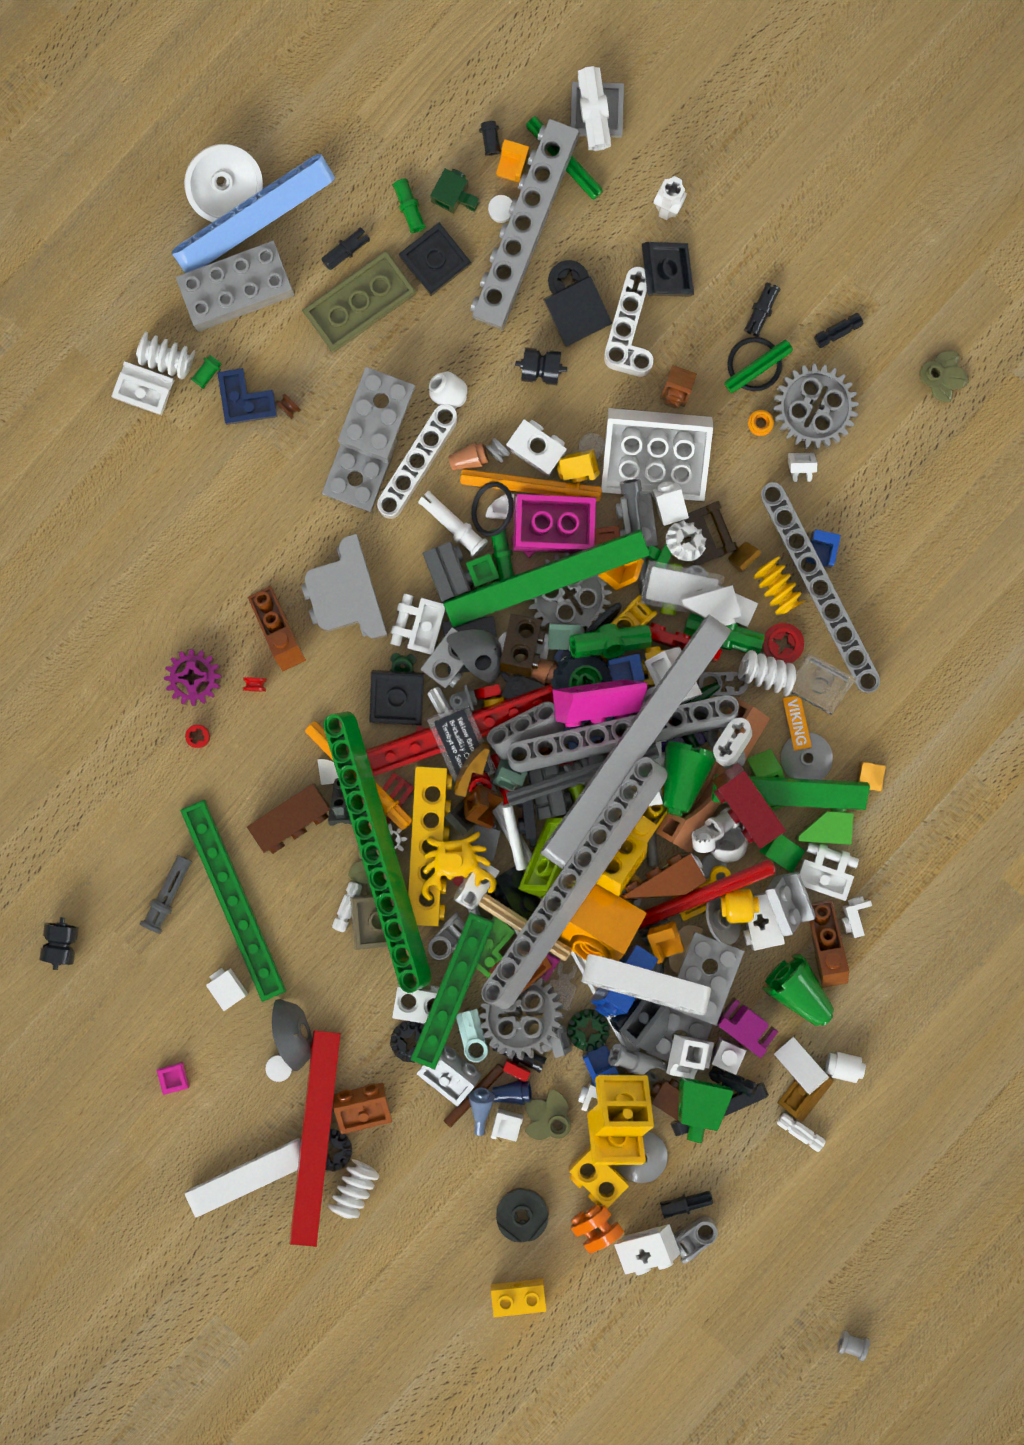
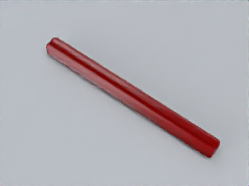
M771 860L763 861L693 890L686 895H681L644 911L647 914L638 929L645 928L774 875L775 866Z

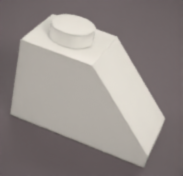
M733 585L679 600L680 605L704 619L710 614L725 626L736 623L735 618L741 616Z

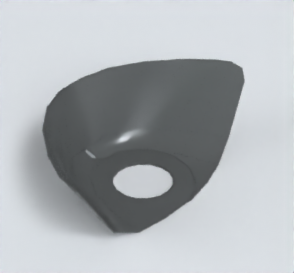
M471 629L453 633L446 638L447 643L473 675L488 683L493 684L497 681L501 673L502 647L493 634L484 630ZM482 655H487L491 658V665L485 670H479L475 666L476 659Z
M277 999L274 1002L272 1011L273 1038L284 1062L292 1070L298 1071L311 1056L313 1039L304 1011L297 1004ZM302 1023L307 1029V1039H304L301 1033Z

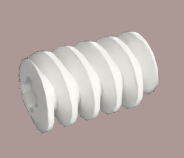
M145 331L140 339L136 355L140 365L143 366L148 362V367L151 369L156 368L158 365V371L163 373L167 370L170 376H174L177 373L179 379H184L191 369L195 350L190 355L187 354V346L178 351V343L174 342L171 348H168V339H164L161 344H158L157 335L149 341L148 332Z
M753 650L746 652L738 670V679L746 675L745 682L750 684L753 678H755L756 687H760L764 681L765 690H769L772 684H774V693H779L783 687L784 696L790 694L796 681V670L792 663L785 664L783 660L776 661L774 657L766 658L765 654L759 653L757 655Z
M354 1159L351 1160L356 1164V1167L347 1166L346 1168L352 1174L351 1177L342 1176L341 1178L347 1185L337 1186L342 1195L332 1196L337 1204H328L327 1206L334 1213L347 1219L359 1218L360 1212L358 1209H362L365 1206L362 1199H368L370 1196L366 1189H373L375 1185L371 1180H378L379 1174L372 1167Z

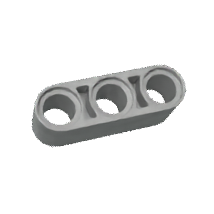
M544 702L494 727L488 733L487 741L500 759L508 760L507 751L511 744L562 732L565 729V723L556 721L554 704Z

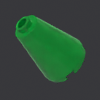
M668 741L666 743L664 768L667 771V779L664 783L663 806L668 808L667 813L682 817L683 812L689 813L716 762L713 752L703 748L699 750L693 748L692 745Z
M794 954L791 956L794 959L791 962L787 963L784 960L778 964L765 980L768 984L767 987L763 986L766 994L814 1026L828 1024L833 1018L834 1008L806 958L801 954Z

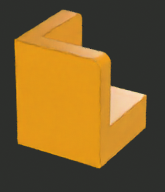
M504 139L496 175L520 183L529 156V146Z
M639 559L600 573L598 576L617 591L637 581L644 560Z
M675 921L649 929L647 937L654 956L658 958L657 964L663 963L664 958L684 951V945Z

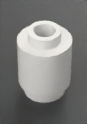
M841 1052L829 1053L825 1073L831 1074L832 1078L857 1083L858 1079H863L866 1064L862 1063V1057Z

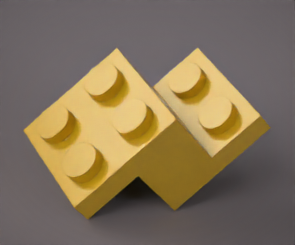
M598 1075L595 1078L598 1104L587 1113L593 1165L644 1164L646 1158L643 1135L654 1127L648 1075Z

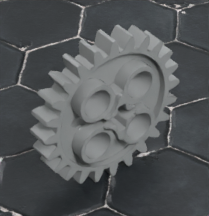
M816 364L812 365L811 371H808L804 365L801 368V374L796 370L792 371L793 380L788 377L784 378L783 381L787 387L779 385L777 388L782 395L774 397V400L780 403V405L773 408V411L780 412V415L774 420L777 422L783 421L784 424L779 430L787 429L789 431L786 439L794 435L796 437L795 445L803 440L805 441V449L811 443H814L815 449L818 450L821 442L828 448L830 446V439L838 443L840 441L838 434L846 437L848 432L845 427L852 428L854 426V423L849 418H856L858 416V413L852 411V409L856 408L859 403L851 401L857 395V392L848 391L852 382L843 383L845 374L837 378L835 376L836 368L831 373H828L827 365L825 364L820 371L817 370ZM808 383L813 384L816 388V394L808 395L805 393L804 385ZM826 386L827 391L819 404V409L813 415L809 426L804 427V423L813 408L811 404L815 403L822 388ZM830 395L836 396L839 399V406L831 407L827 403V397ZM795 406L801 407L804 410V417H794L792 408ZM817 418H822L827 422L828 427L826 430H819L815 426Z
M556 554L555 560L560 559V557ZM595 575L576 584L566 586L568 591L574 590L576 592L573 598L582 609V615L578 614L570 599H563L565 595L563 588L558 589L559 593L555 598H548L543 594L529 599L535 602L529 606V610L537 609L538 612L533 618L539 619L542 617L541 627L549 623L581 624V633H584L583 628H589L592 622L598 618V615L606 611L602 607L611 604L610 601L604 598L611 595L612 591L604 590L608 583L602 581L598 575ZM584 592L592 593L595 601L592 605L585 606L580 601V595ZM563 606L570 607L573 616L569 620H563L559 617L558 610Z
M540 978L537 982L535 981L519 995L514 1005L509 1009H500L486 1003L480 1005L486 1010V1013L479 1014L481 1019L486 1020V1022L480 1025V1028L488 1030L483 1037L486 1040L492 1039L489 1045L492 1048L498 1046L497 1052L501 1055L507 1051V1056L512 1059L516 1053L517 1057L523 1060L526 1052L530 1058H534V1050L543 1054L542 1046L545 1044L551 1048L552 1044L549 1039L551 1037L559 1038L554 1031L555 1029H563V1026L557 1020L563 1019L565 1016L557 1011L564 1006L560 1002H555L560 996L556 992L551 993L554 988L550 984L545 986L546 981ZM537 997L540 998L539 1005L531 1009V1000ZM522 1012L526 1013L528 1016H537L544 1014L543 1018L523 1016L521 1017V1021H519L514 1016H522ZM502 1014L509 1015V1017L499 1018ZM538 1023L539 1030L537 1033L529 1035L531 1025ZM513 1024V1031L509 1035H504L505 1026Z

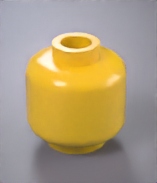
M740 888L725 894V896H721L722 917H726L729 923L751 922L754 919V913H759L758 897H753L752 891L749 888Z

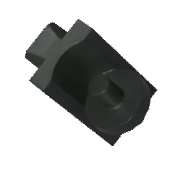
M336 778L328 823L330 826L338 823L352 825L339 779Z

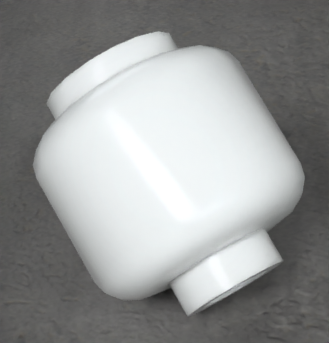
M449 371L438 373L429 383V396L439 406L448 404L456 409L461 407L467 399V385Z

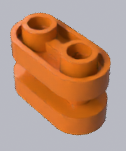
M597 1204L586 1213L582 1211L571 1219L573 1224L570 1229L575 1236L579 1237L584 1234L588 1238L583 1243V1246L589 1254L609 1246L624 1233L618 1222L609 1225L606 1221L611 1216V1213L605 1205L599 1207Z

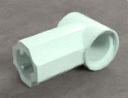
M478 1009L457 1014L456 1019L466 1058L472 1062L484 1060L488 1055L489 1046L483 1037L484 1031L480 1028L481 1020ZM472 1043H480L483 1046L484 1052L482 1056L475 1057L470 1053L469 1048Z

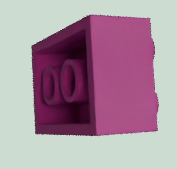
M517 494L514 499L513 551L568 552L574 554L593 547L595 542L596 498Z

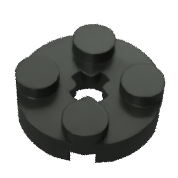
M516 1188L506 1193L497 1206L496 1220L499 1230L507 1239L513 1242H530L537 1239L545 1231L548 1223V1209L543 1198L535 1191L524 1188ZM526 1209L529 1219L527 1221L523 1219L520 1222L517 1221V1214L515 1212Z

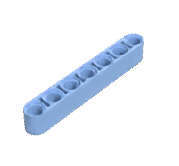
M317 154L180 243L171 253L184 273L204 267L326 187L335 179V176L322 154Z

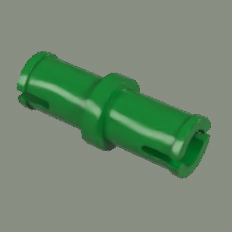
M406 178L397 180L392 186L400 203L398 206L401 213H404L410 233H418L426 228L418 209L420 206L418 199H414L409 181Z
M505 528L500 534L491 536L494 549L492 558L496 560L499 581L514 576L511 561L513 552L509 550Z

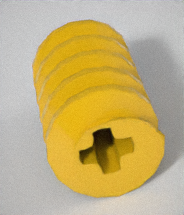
M780 556L758 568V571L753 576L754 579L763 578L759 588H769L764 594L765 597L774 596L769 604L770 606L779 605V608L775 611L776 615L785 614L806 601H797L802 594L801 591L792 592L797 584L795 582H786L791 574H781L786 567L785 564L776 566Z

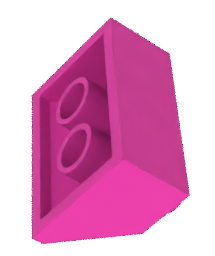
M622 679L554 689L553 699L556 721L565 723L566 727L580 726L581 721L590 720V723L606 722V717L614 716V719L629 717L631 713L640 711L647 690V682Z

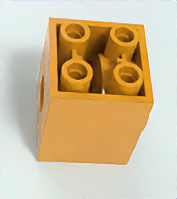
M595 884L558 940L570 947L574 953L584 960L590 954L619 961L627 951L647 913L620 896Z

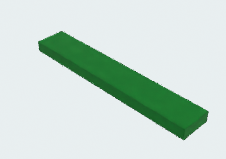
M749 776L768 805L866 810L870 790L868 782ZM712 791V801L720 802Z
M472 912L469 913L410 1059L411 1061L435 1070L494 921Z

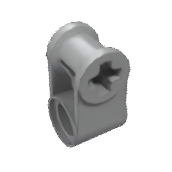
M457 911L444 923L440 931L429 942V954L435 959L442 960L447 958L456 948L461 933L453 924H456L462 931L465 926V922L459 917ZM437 940H443L447 944V951L442 955H437L432 950V945Z
M701 1216L674 1234L681 1253L680 1261L683 1264L691 1261L716 1240L718 1236L717 1226L711 1217ZM703 1225H709L713 1229L707 1236L698 1233L699 1228Z

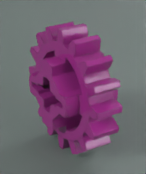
M190 649L188 656L181 651L179 652V660L171 658L174 664L173 667L166 666L165 668L170 672V676L164 677V680L171 683L166 687V690L175 691L172 696L173 699L181 696V704L185 705L188 700H190L192 706L197 705V700L206 704L207 695L212 698L215 697V694L212 692L213 688L220 689L221 687L216 684V680L221 679L222 675L215 673L220 666L218 664L211 665L214 658L209 656L205 659L204 651H200L198 655H195V651ZM198 661L205 664L209 672H203L199 668ZM186 662V668L181 673H177L180 666ZM192 671H194V674L204 677L194 680L193 685L191 681L182 679L192 675ZM205 682H209L207 688L200 693V687ZM177 683H183L187 687L188 695L180 690Z

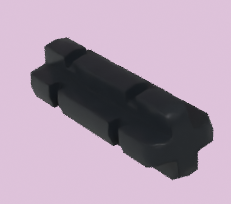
M855 313L849 316L848 320L844 319L827 328L826 332L823 330L815 335L816 344L819 348L828 345L830 341L834 342L850 333L852 329L856 330L862 327L864 324L863 319L859 313Z
M713 1066L709 1072L712 1081L716 1083L722 1082L723 1086H728L737 1092L743 1091L742 1094L748 1097H753L755 1092H757L756 1082L749 1079L745 1080L740 1075H735L728 1071L724 1072V1069Z

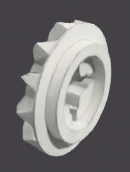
M683 520L679 523H674L668 529L666 544L670 552L678 559L693 561L698 559L705 551V541L707 538L702 536V529H697L694 526V522L686 523ZM684 537H692L690 543L680 544Z

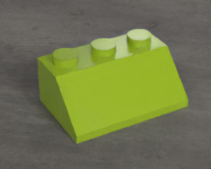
M547 818L518 888L519 890L544 898L563 869L541 855L540 852L563 818Z

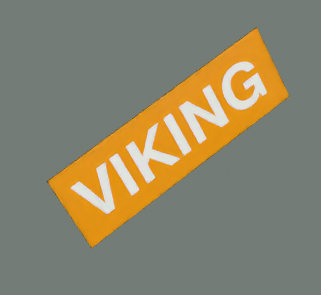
M801 695L783 698L794 751L811 748L812 745Z

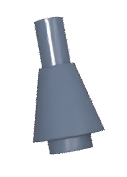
M477 1088L469 1093L470 1105L475 1120L474 1134L477 1136L485 1134V1121L495 1099V1095L486 1088Z

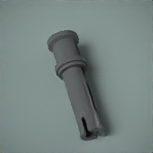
M180 855L176 856L177 858L157 898L150 901L151 907L145 920L140 922L141 926L158 934L162 932L161 927L167 914L172 912L170 905L181 886L190 864H192L191 860ZM179 871V873H178V875H177V877H176V879H175V881H174V883H173V885H172L170 891H168L169 888H170V886H171V884H172V882H173V880H174V878H175V876H176V874H177V872Z

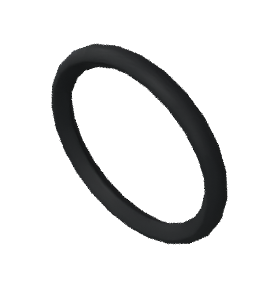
M749 337L738 342L728 356L727 365L730 377L735 375L733 359L740 347L752 342L762 343L770 349L775 347V345L760 337ZM782 360L777 362L776 372L770 381L760 386L746 384L741 388L748 391H762L772 386L781 374Z
M490 482L477 492L473 500L471 515L475 528L482 535H498L508 526L512 518L514 503L512 494L507 486L500 482ZM498 487L507 496L508 513L505 521L498 529L487 531L478 523L477 505L480 497L487 489Z
M615 603L592 623L585 633L596 632L599 627L610 624L622 608L621 603Z

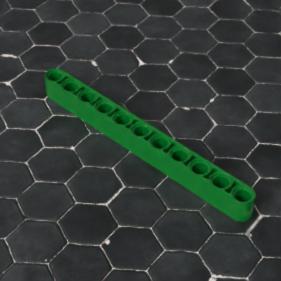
M345 711L330 714L324 720V731L400 988L404 992L413 993L428 986L432 975L355 715L351 712ZM339 720L342 723V728L339 726Z

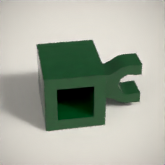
M445 168L430 195L432 203L453 214L459 204L473 212L476 211L480 204L478 202L479 198L466 193L468 189V180L465 179L466 175L456 169L450 171Z

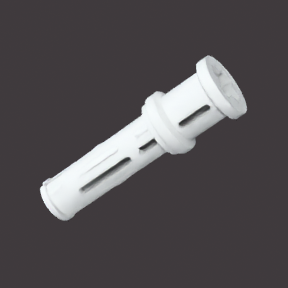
M427 491L424 495L431 503L424 497H421L418 503L454 535L453 538L456 543L460 542L471 552L470 556L472 558L477 556L487 545L488 540L486 538L482 539L473 531L470 523L466 522L464 524L431 491Z

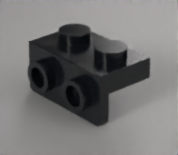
M516 866L495 878L496 888L492 893L487 891V894L528 920L540 904L537 896L518 889L524 872L516 870Z

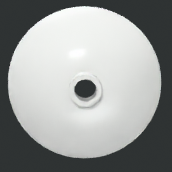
M216 144L203 149L191 160L186 170L184 188L192 208L201 217L214 222L263 189V180L258 164L249 153L234 145ZM223 176L225 178L224 183L218 185L216 183L217 178Z

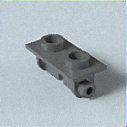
M464 685V691L453 694L449 700L450 707L455 711L470 708V711L474 712L473 706L477 705L474 690H468L467 685Z

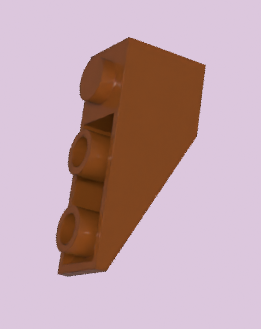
M672 365L660 398L665 400L664 404L677 409L680 406L685 407L697 373Z
M269 586L249 596V602L271 653L282 672L306 661L272 587Z
M678 853L667 860L669 865L663 869H660L658 866L645 874L647 879L640 883L638 880H635L625 887L626 892L621 894L620 897L623 899L676 897L686 895L707 880L691 854L682 856Z
M833 901L811 903L816 917L814 920L809 921L822 988L848 984L849 967Z

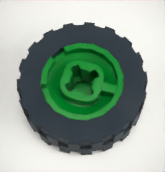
M566 656L563 661L557 664V668L553 671V679H551L552 692L554 689L613 681L610 675L611 671L606 667V663L603 660L598 659L599 657L575 658Z

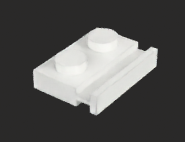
M124 361L122 371L119 374L111 397L162 416L175 380Z

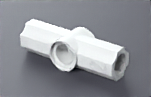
M585 67L578 70L582 122H585L589 150L599 151L611 147L607 120L609 119L607 97L603 92L600 67Z
M673 176L670 179H665L653 202L659 211V217L665 220L676 217L687 196L680 178Z

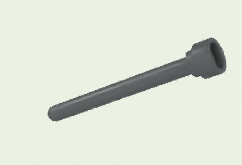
M630 479L621 481V494H624V498L628 501L632 532L639 529L642 531L638 497L640 496V491H642L641 480ZM646 557L641 558L644 562L638 581L640 595L643 597L642 601L648 604L651 599L645 598L649 577Z

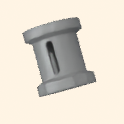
M843 1330L838 1341L837 1353L841 1355L847 1353L856 1356L859 1361L863 1362L869 1351L870 1339L866 1337L860 1339L849 1335L848 1331Z

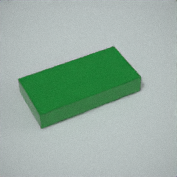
M782 834L759 850L760 853L793 873L806 852Z

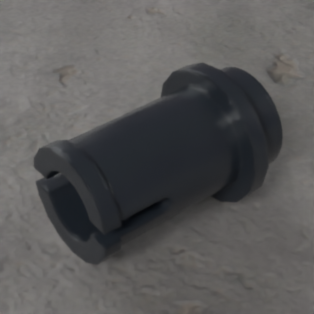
M496 121L483 122L479 129V133L483 135L485 156L501 153L497 132L500 128L496 125Z

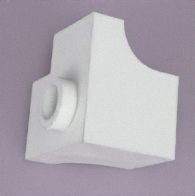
M674 1034L666 1073L694 1079L698 1069H709L714 1042Z

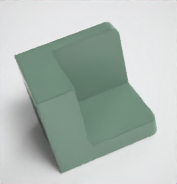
M549 623L548 648L570 651V635L581 634V624Z
M500 759L492 784L509 791L519 789L523 786L528 771L515 772L510 768L508 760Z

